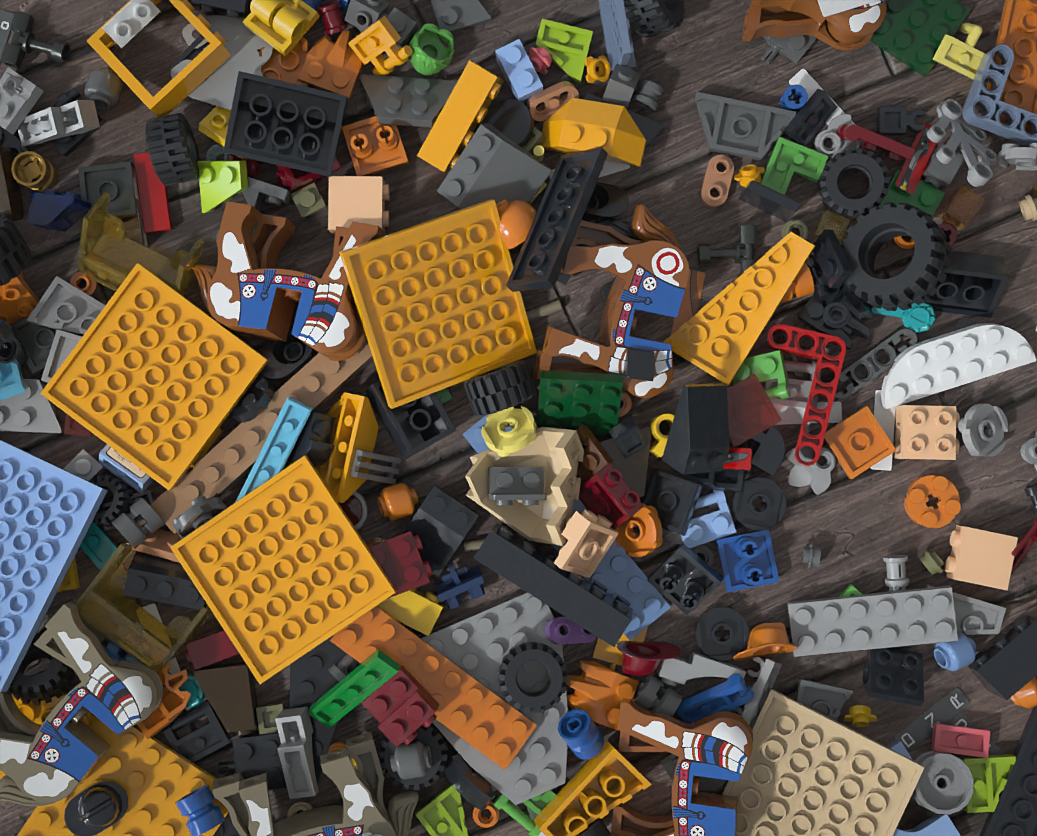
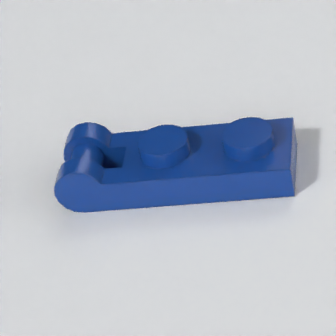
M733 674L726 682L682 701L676 713L685 723H690L713 713L730 711L746 704L753 699L755 693L750 686L745 685V681L740 674Z

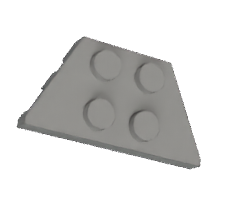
M23 379L26 392L0 401V431L65 433L63 425H60L55 414L54 404L40 394L45 388L44 382L40 379Z

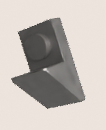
M247 177L248 188L242 193L248 205H252L260 211L264 197H266V202L276 206H280L281 202L289 205L292 196L287 189Z

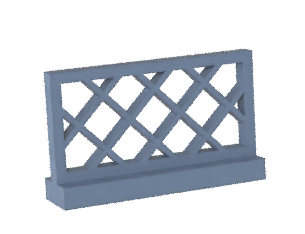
M598 0L607 60L611 67L610 73L613 72L616 64L635 70L636 62L630 23L625 14L624 1Z

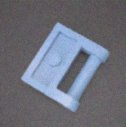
M713 490V493L698 498L694 510L717 503L719 510L691 519L686 535H680L683 543L688 548L737 533L723 491Z

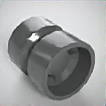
M142 497L130 506V513H122L111 522L134 549L147 539L146 534L148 532L155 533L165 524ZM138 515L147 523L142 528L134 520Z
M651 674L638 687L632 700L646 710L661 712L672 717L681 703L682 696L670 687L665 689L664 683Z

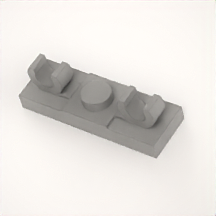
M761 657L753 658L761 666L758 672L748 670L747 672L750 676L758 678L757 682L750 686L755 693L754 697L745 704V709L741 706L733 709L746 720L751 730L781 669L782 663L776 660H765Z

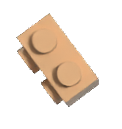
M378 176L329 177L328 230L335 234L336 226L349 228L352 222L377 225L385 232V227H389V211H385V201H389L390 198L389 184H385L383 177Z
M896 406L895 459L956 460V455L959 453V440L956 439V428H958L960 420L959 413L956 412V406Z
M956 525V529L952 531L950 536L952 550L951 555L947 557L945 562L946 577L1008 590L1014 556L1011 553L1017 545L1018 537Z

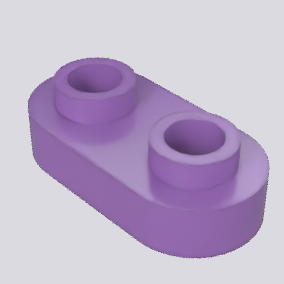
M567 617L551 619L545 629L548 640L553 644L589 643L597 637L591 632L586 634L583 627ZM560 626H563L565 629L563 635L559 632Z

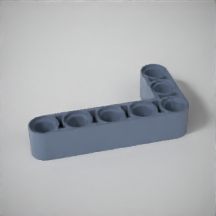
M997 45L983 55L963 107L962 115L964 120L970 125L1030 146L1032 143H1037V114L999 100L1014 61V53L1007 45ZM994 55L1001 59V65L995 63ZM984 80H988L991 83V91L986 89ZM975 105L982 108V116L975 112ZM1000 114L1007 118V125L1002 124L1000 121ZM1026 123L1032 128L1031 135L1025 130Z

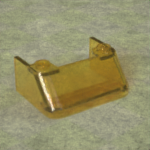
M105 192L83 217L78 256L79 270L86 277L117 291L135 265L139 263L184 296L195 274L194 266L199 264L204 240L199 238L189 252L183 250L176 251L172 258L169 259L125 237L126 228L122 220L108 213L110 194Z
M129 542L120 544L79 598L76 605L78 613L82 619L150 670H160L167 666L194 637L212 611L206 605L200 610L194 620L188 616H178L168 626H165L130 598L124 596L128 570L121 565L133 550Z

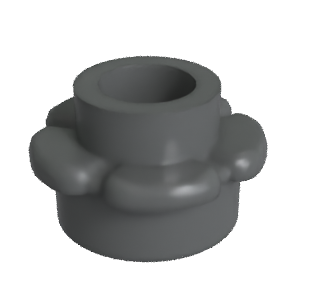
M810 542L809 547L803 548L802 563H807L809 569L811 566L819 567L821 546L813 545V542Z

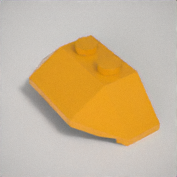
M572 98L544 122L542 134L546 138L540 145L544 150L565 154L603 147L608 153L605 161L641 167L646 139L624 106Z
M346 392L343 393L341 399L326 414L327 416L335 417L329 444L335 445L333 452L323 465L315 467L337 502L344 503L367 480L350 476L356 449L373 453L379 429L368 397ZM362 456L361 462L371 463L372 458ZM359 467L358 472L368 473L369 469Z

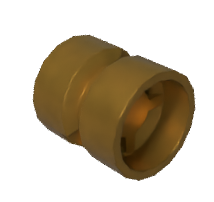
M26 151L20 153L12 163L11 171L15 180L35 192L45 193L51 191L58 182L59 173L57 167L35 152Z

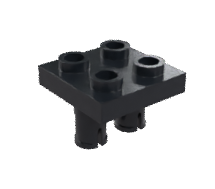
M682 543L649 575L647 581L688 615L722 583L723 577Z

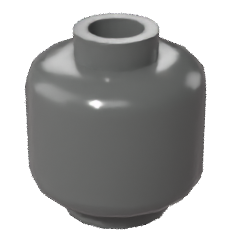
M102 67L101 69L93 70L88 75L84 90L85 96L88 100H94L96 108L107 110L119 103L123 81L110 68Z
M413 741L408 745L401 743L396 747L395 755L390 757L392 771H397L400 778L404 780L426 776L428 769L432 768V755L429 746H425L421 741Z

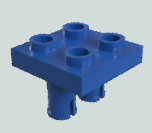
M769 529L715 540L726 592L780 582Z

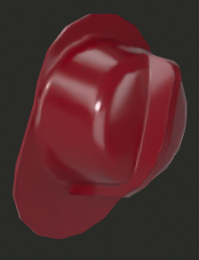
M626 640L617 643L618 650L623 653V672L636 676L651 675L660 668L663 660L673 659L681 654V649L678 646L667 642H636Z

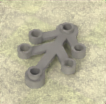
M947 99L937 106L939 120L927 131V137L932 142L939 143L945 137V129L949 124L952 135L946 145L942 146L936 153L937 159L943 164H949L956 156L955 150L959 146L969 167L968 182L975 187L983 186L993 177V172L989 166L996 161L997 156L994 151L982 145L987 139L986 133L964 120L961 116L963 108L957 101ZM973 151H975L976 153L979 154V155H978V161H979V162H977V159H976V157H975Z

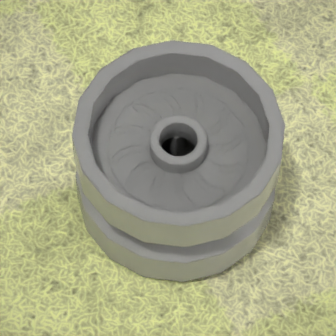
M925 750L912 757L914 761L925 766L911 796V799L916 804L937 814L949 815L960 811L969 803L973 794L974 780L970 769L961 759L948 753Z

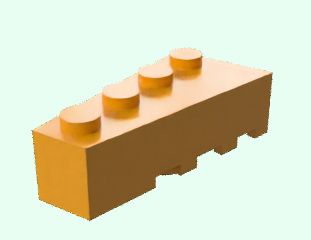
M469 60L417 156L441 171L449 172L460 157L459 154L464 146H467L475 134L473 131L486 116L487 108L497 96L504 80Z

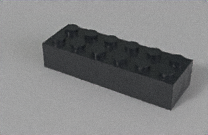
M497 523L489 532L474 559L615 647L632 620L633 609L629 607L631 603L619 595L616 598L607 593L608 589L597 581L591 583L583 578L584 576L559 568L554 564L558 557L551 552L545 554L538 549L539 545L536 542L529 541L526 538L523 540L515 535L516 531L507 524L503 523L500 525Z

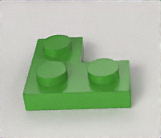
M779 137L760 184L785 195L793 174L817 183L828 156Z

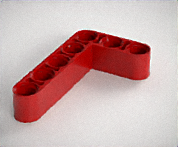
M777 324L768 332V343L772 349L817 360L794 454L798 464L809 467L815 464L820 457L846 353V345L841 338ZM775 332H784L788 337L787 341L784 344H776L772 339ZM808 337L814 342V347L811 350H803L799 347V340ZM831 343L837 344L841 350L840 354L831 357L826 353L825 347ZM824 369L831 370L834 374V380L830 383L822 382L819 378V372ZM815 396H824L828 401L827 407L824 409L815 408L812 403V399ZM808 422H818L821 426V432L818 435L808 434L806 431V424ZM801 448H812L815 453L814 459L809 462L803 461L799 456Z

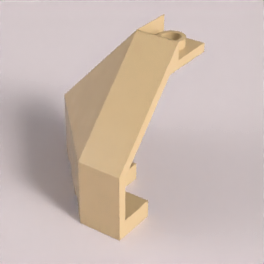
M541 427L536 429L537 437L532 444H528L525 448L513 452L506 457L499 456L497 452L491 449L470 457L473 466L465 476L470 486L466 496L529 541L560 546L565 544L567 538L562 535V532L566 528L568 520L573 516L574 500H579L581 478L576 476L578 461L583 462L584 449L576 430ZM489 467H544V494H547V500H539V505H523V500H513V505H496V500L489 499Z

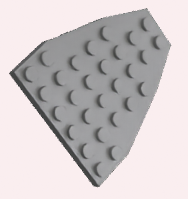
M528 592L421 638L506 702L508 701L504 697L499 685L498 671L503 657L509 653L510 649L519 646L521 643H530V641L543 643L555 650L564 662L562 644H553L546 636V626L554 618L549 606ZM538 661L525 662L517 672L518 685L528 693L542 690L549 680L547 668ZM566 691L565 694L561 695V700L552 705L553 708L541 710V713L533 711L527 713L517 709L535 722L537 727L506 770L435 719L432 722L465 761L515 805L565 784L567 743L558 732V724L561 718L568 712Z

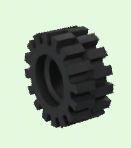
M97 476V480L91 479L89 481L107 490V492L111 491L114 497L113 503L107 511H102L99 507L92 521L93 523L112 527L111 522L125 512L130 513L128 505H133L134 500L129 499V497L133 496V493L128 490L130 487L127 484L110 476Z

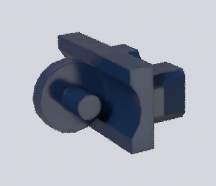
M451 562L448 564L450 572L441 575L443 581L435 584L439 601H444L450 610L462 604L459 595L462 592L468 590L472 599L485 595L484 579L479 566L468 570L466 565L456 569L454 563Z

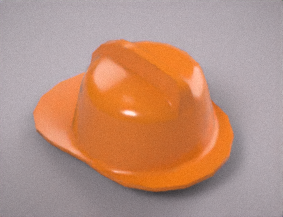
M763 623L752 629L749 634L747 650L735 655L733 660L742 661L769 654L789 653L796 651L798 647L790 644L783 623Z

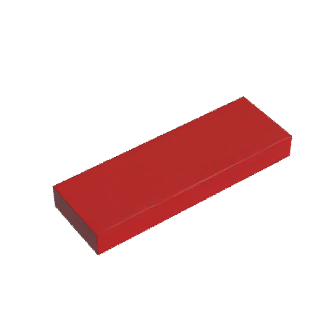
M149 152L134 154L144 233L172 231L167 186L157 177Z

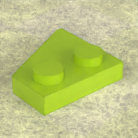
M542 19L535 47L546 49L551 55L553 63L573 80L581 83L593 31Z
M197 161L202 213L213 212L215 207L221 203H226L235 194H240L248 188L246 161Z
M1004 754L988 755V758L976 756L961 757V760L970 769L974 780L973 794L969 803L964 807V811L967 813L994 812L999 802V794L1004 790L1007 783L1006 775L1011 764H1015L1016 756Z
M452 784L415 813L431 836H468L460 793Z

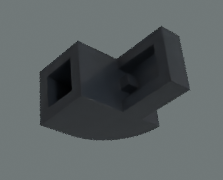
M311 411L304 425L302 435H299L287 460L296 462L301 457L307 455L314 467L323 465L331 456L335 446L329 444L335 417Z
M749 419L747 422L739 421L733 431L756 444L752 450L751 466L767 475L774 476L785 453L782 435L772 425L766 426L765 430L761 432L762 427Z

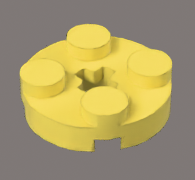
M522 406V409L511 407L487 416V423L484 427L482 426V436L486 445L491 450L497 452L499 456L506 457L513 452L525 448L536 440V423L532 413L527 408ZM509 426H510L511 428H514L513 430H511V431H509V432H506V429H505V428H507V427H509Z

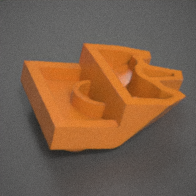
M342 31L336 43L332 42L328 34L319 39L307 54L298 78L299 82L326 92L347 96L348 100H350L356 81L359 79L364 66L348 44L351 41V32Z
M169 660L151 666L162 681L163 698L159 707L145 720L137 724L147 739L170 724L185 708L191 695L188 691L179 690L189 680L187 670L185 669L170 675L168 673L171 668Z
M580 660L579 668L583 671L582 674L579 676L567 675L568 682H566V685L575 689L574 694L567 695V704L571 710L581 709L586 711L594 722L618 730L621 701L623 698H633L639 681L595 661Z

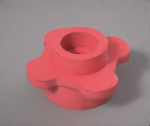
M531 47L528 57L535 71L545 75L548 72L547 68L552 63V57L542 47Z

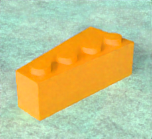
M606 741L597 756L589 759L536 816L534 822L546 836H576L588 828L590 823L598 818H603L609 814L608 811L620 803L624 804L632 798V795L641 789L645 790L652 784Z

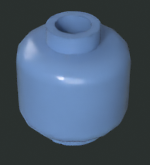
M957 632L958 641L935 644L934 657L937 663L944 669L957 671L973 663L975 660V642L972 638L960 632Z

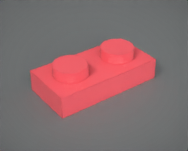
M934 723L931 749L938 752L988 758L990 731L987 729Z

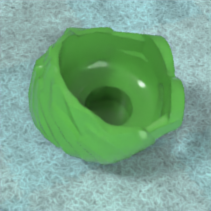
M424 24L421 29L417 30L409 44L413 51V54L409 56L410 62L415 70L423 75L440 73L450 65L455 51L452 33L448 30L439 29L434 24ZM441 40L448 44L449 48L445 47Z

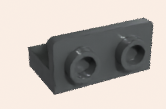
M489 467V499L496 500V505H513V500H523V505H539V500H547V494H544V467Z

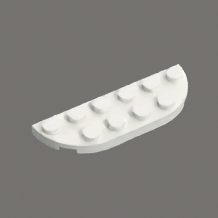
M994 323L975 324L921 341L899 354L894 360L895 363L888 375H885L881 390L882 407L889 409L1035 362V354L1023 336L1008 327Z

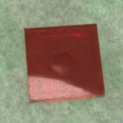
M755 374L727 389L729 440L733 447L782 421Z

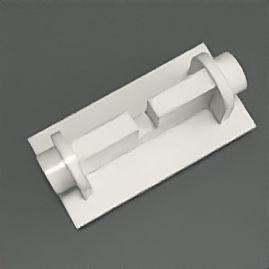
M131 0L102 29L123 48L160 10L150 0Z

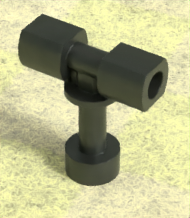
M15 11L10 26L14 34L11 44L5 43L0 61L6 66L20 69L24 54H30L32 50L51 54L53 61L66 63L70 55V44L61 40H56L53 44L36 40L34 34L31 33L35 19L30 14Z
M740 225L738 227L739 242L734 243V248L710 249L709 244H698V265H710L711 259L734 258L735 263H740V274L742 275L744 271L758 261V259H754V245L757 244V225Z

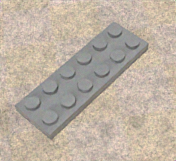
M950 585L787 602L792 645L798 647L796 651H793L794 657L958 641L953 592Z

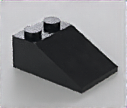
M724 383L683 385L662 460L681 474L722 471L730 448L727 385Z
M437 485L432 488L403 533L411 531L413 536L419 535L424 550L419 552L423 562L428 560L433 572V576L430 577L434 580H437L480 515Z

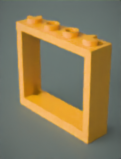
M161 0L150 1L156 6ZM169 0V2L210 44L155 96L140 83L110 50L116 42L102 28L115 15L87 40L92 48L157 117L168 115L231 56L224 47L227 41L217 31L212 34L208 30L211 25L201 14L196 17L192 13L195 11V8L187 0Z

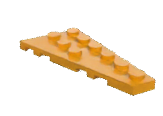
M790 232L663 342L671 344L672 351L723 383L730 385L815 248V245Z

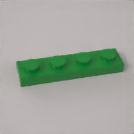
M378 649L313 703L309 708L308 714L330 728L398 673L400 664Z

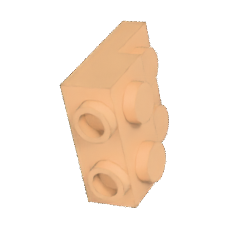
M584 509L582 513L576 511L568 520L566 528L562 532V535L568 539V542L561 548L554 564L563 570L590 578L619 533L611 528L612 522L604 516H596L587 509Z

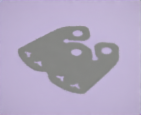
M219 15L205 16L204 18L211 25L208 30L212 34L217 31L227 41L224 47L231 56L188 96L231 110L238 72L242 71L263 76L261 67L270 59L273 47L245 27L243 21L246 18L241 17V19ZM191 23L184 27L182 31L188 46L196 40L192 37V32L195 28ZM204 39L195 48L201 47L208 41ZM265 47V49L262 50V56L260 57L259 52L257 50ZM183 60L171 69L172 79L192 60Z

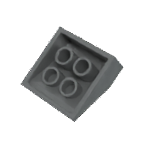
M484 123L479 126L437 192L461 209L490 199L495 200L496 205L503 200H507V202L523 200L530 204L552 172V169L494 126Z

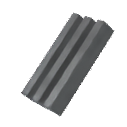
M356 449L350 476L396 484L397 479H393L394 474H398L399 469L396 468V464H400L401 459ZM363 456L388 461L389 465L387 467L361 462V458ZM359 467L387 472L384 477L358 472Z

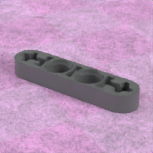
M910 329L898 330L844 368L840 373L838 383L850 378L856 385L853 386V383H848L843 387L844 393H835L834 399L849 397L892 366L897 357L896 352L899 355L908 347L904 345L894 350L891 346L901 341L899 337L901 335L902 337H909L907 345L910 347L917 343L916 334ZM879 349H884L889 354V360L885 364L879 363L876 359V353ZM859 364L867 367L868 375L865 379H858L854 374L855 367ZM834 376L828 381V383L834 380Z

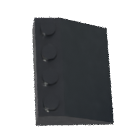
M239 71L223 153L331 177L348 97Z

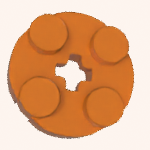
M925 475L915 479L909 485L906 498L904 499V507L910 519L919 525L929 528H940L949 524L961 510L960 497L956 487L943 476ZM930 494L938 498L935 508L932 506L927 507L926 505Z
M643 504V508L615 529L619 533L615 538L617 546L620 548L621 545L628 552L625 554L631 557H642L652 553L662 545V526L657 510L653 506ZM636 524L640 528V535H638L637 532L633 531V527H635Z

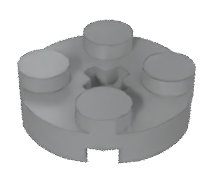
M1032 143L1029 147H1019L1017 144H1003L998 156V165L1008 168L1009 163L1015 164L1016 170L1037 171V143Z
M976 404L966 412L964 418L959 420L958 429L962 433L964 444L970 455L993 457L999 454L1005 447L1007 440H1003L1004 432H1008V422L1004 412L999 407L990 404Z

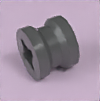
M640 80L637 86L639 89L638 93L633 96L632 102L645 110L656 111L658 106L657 99L662 96L664 89L654 82Z

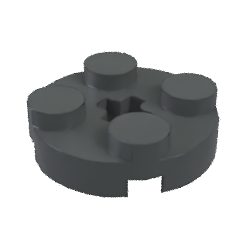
M204 495L199 496L191 502L189 509L173 520V526L176 528L180 538L183 539L227 509V506L218 497L206 499Z

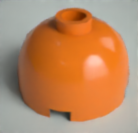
M503 200L496 205L501 221L499 224L500 234L508 249H512L525 241L537 213L530 204L523 200H513L510 202ZM495 228V235L499 241L498 233Z

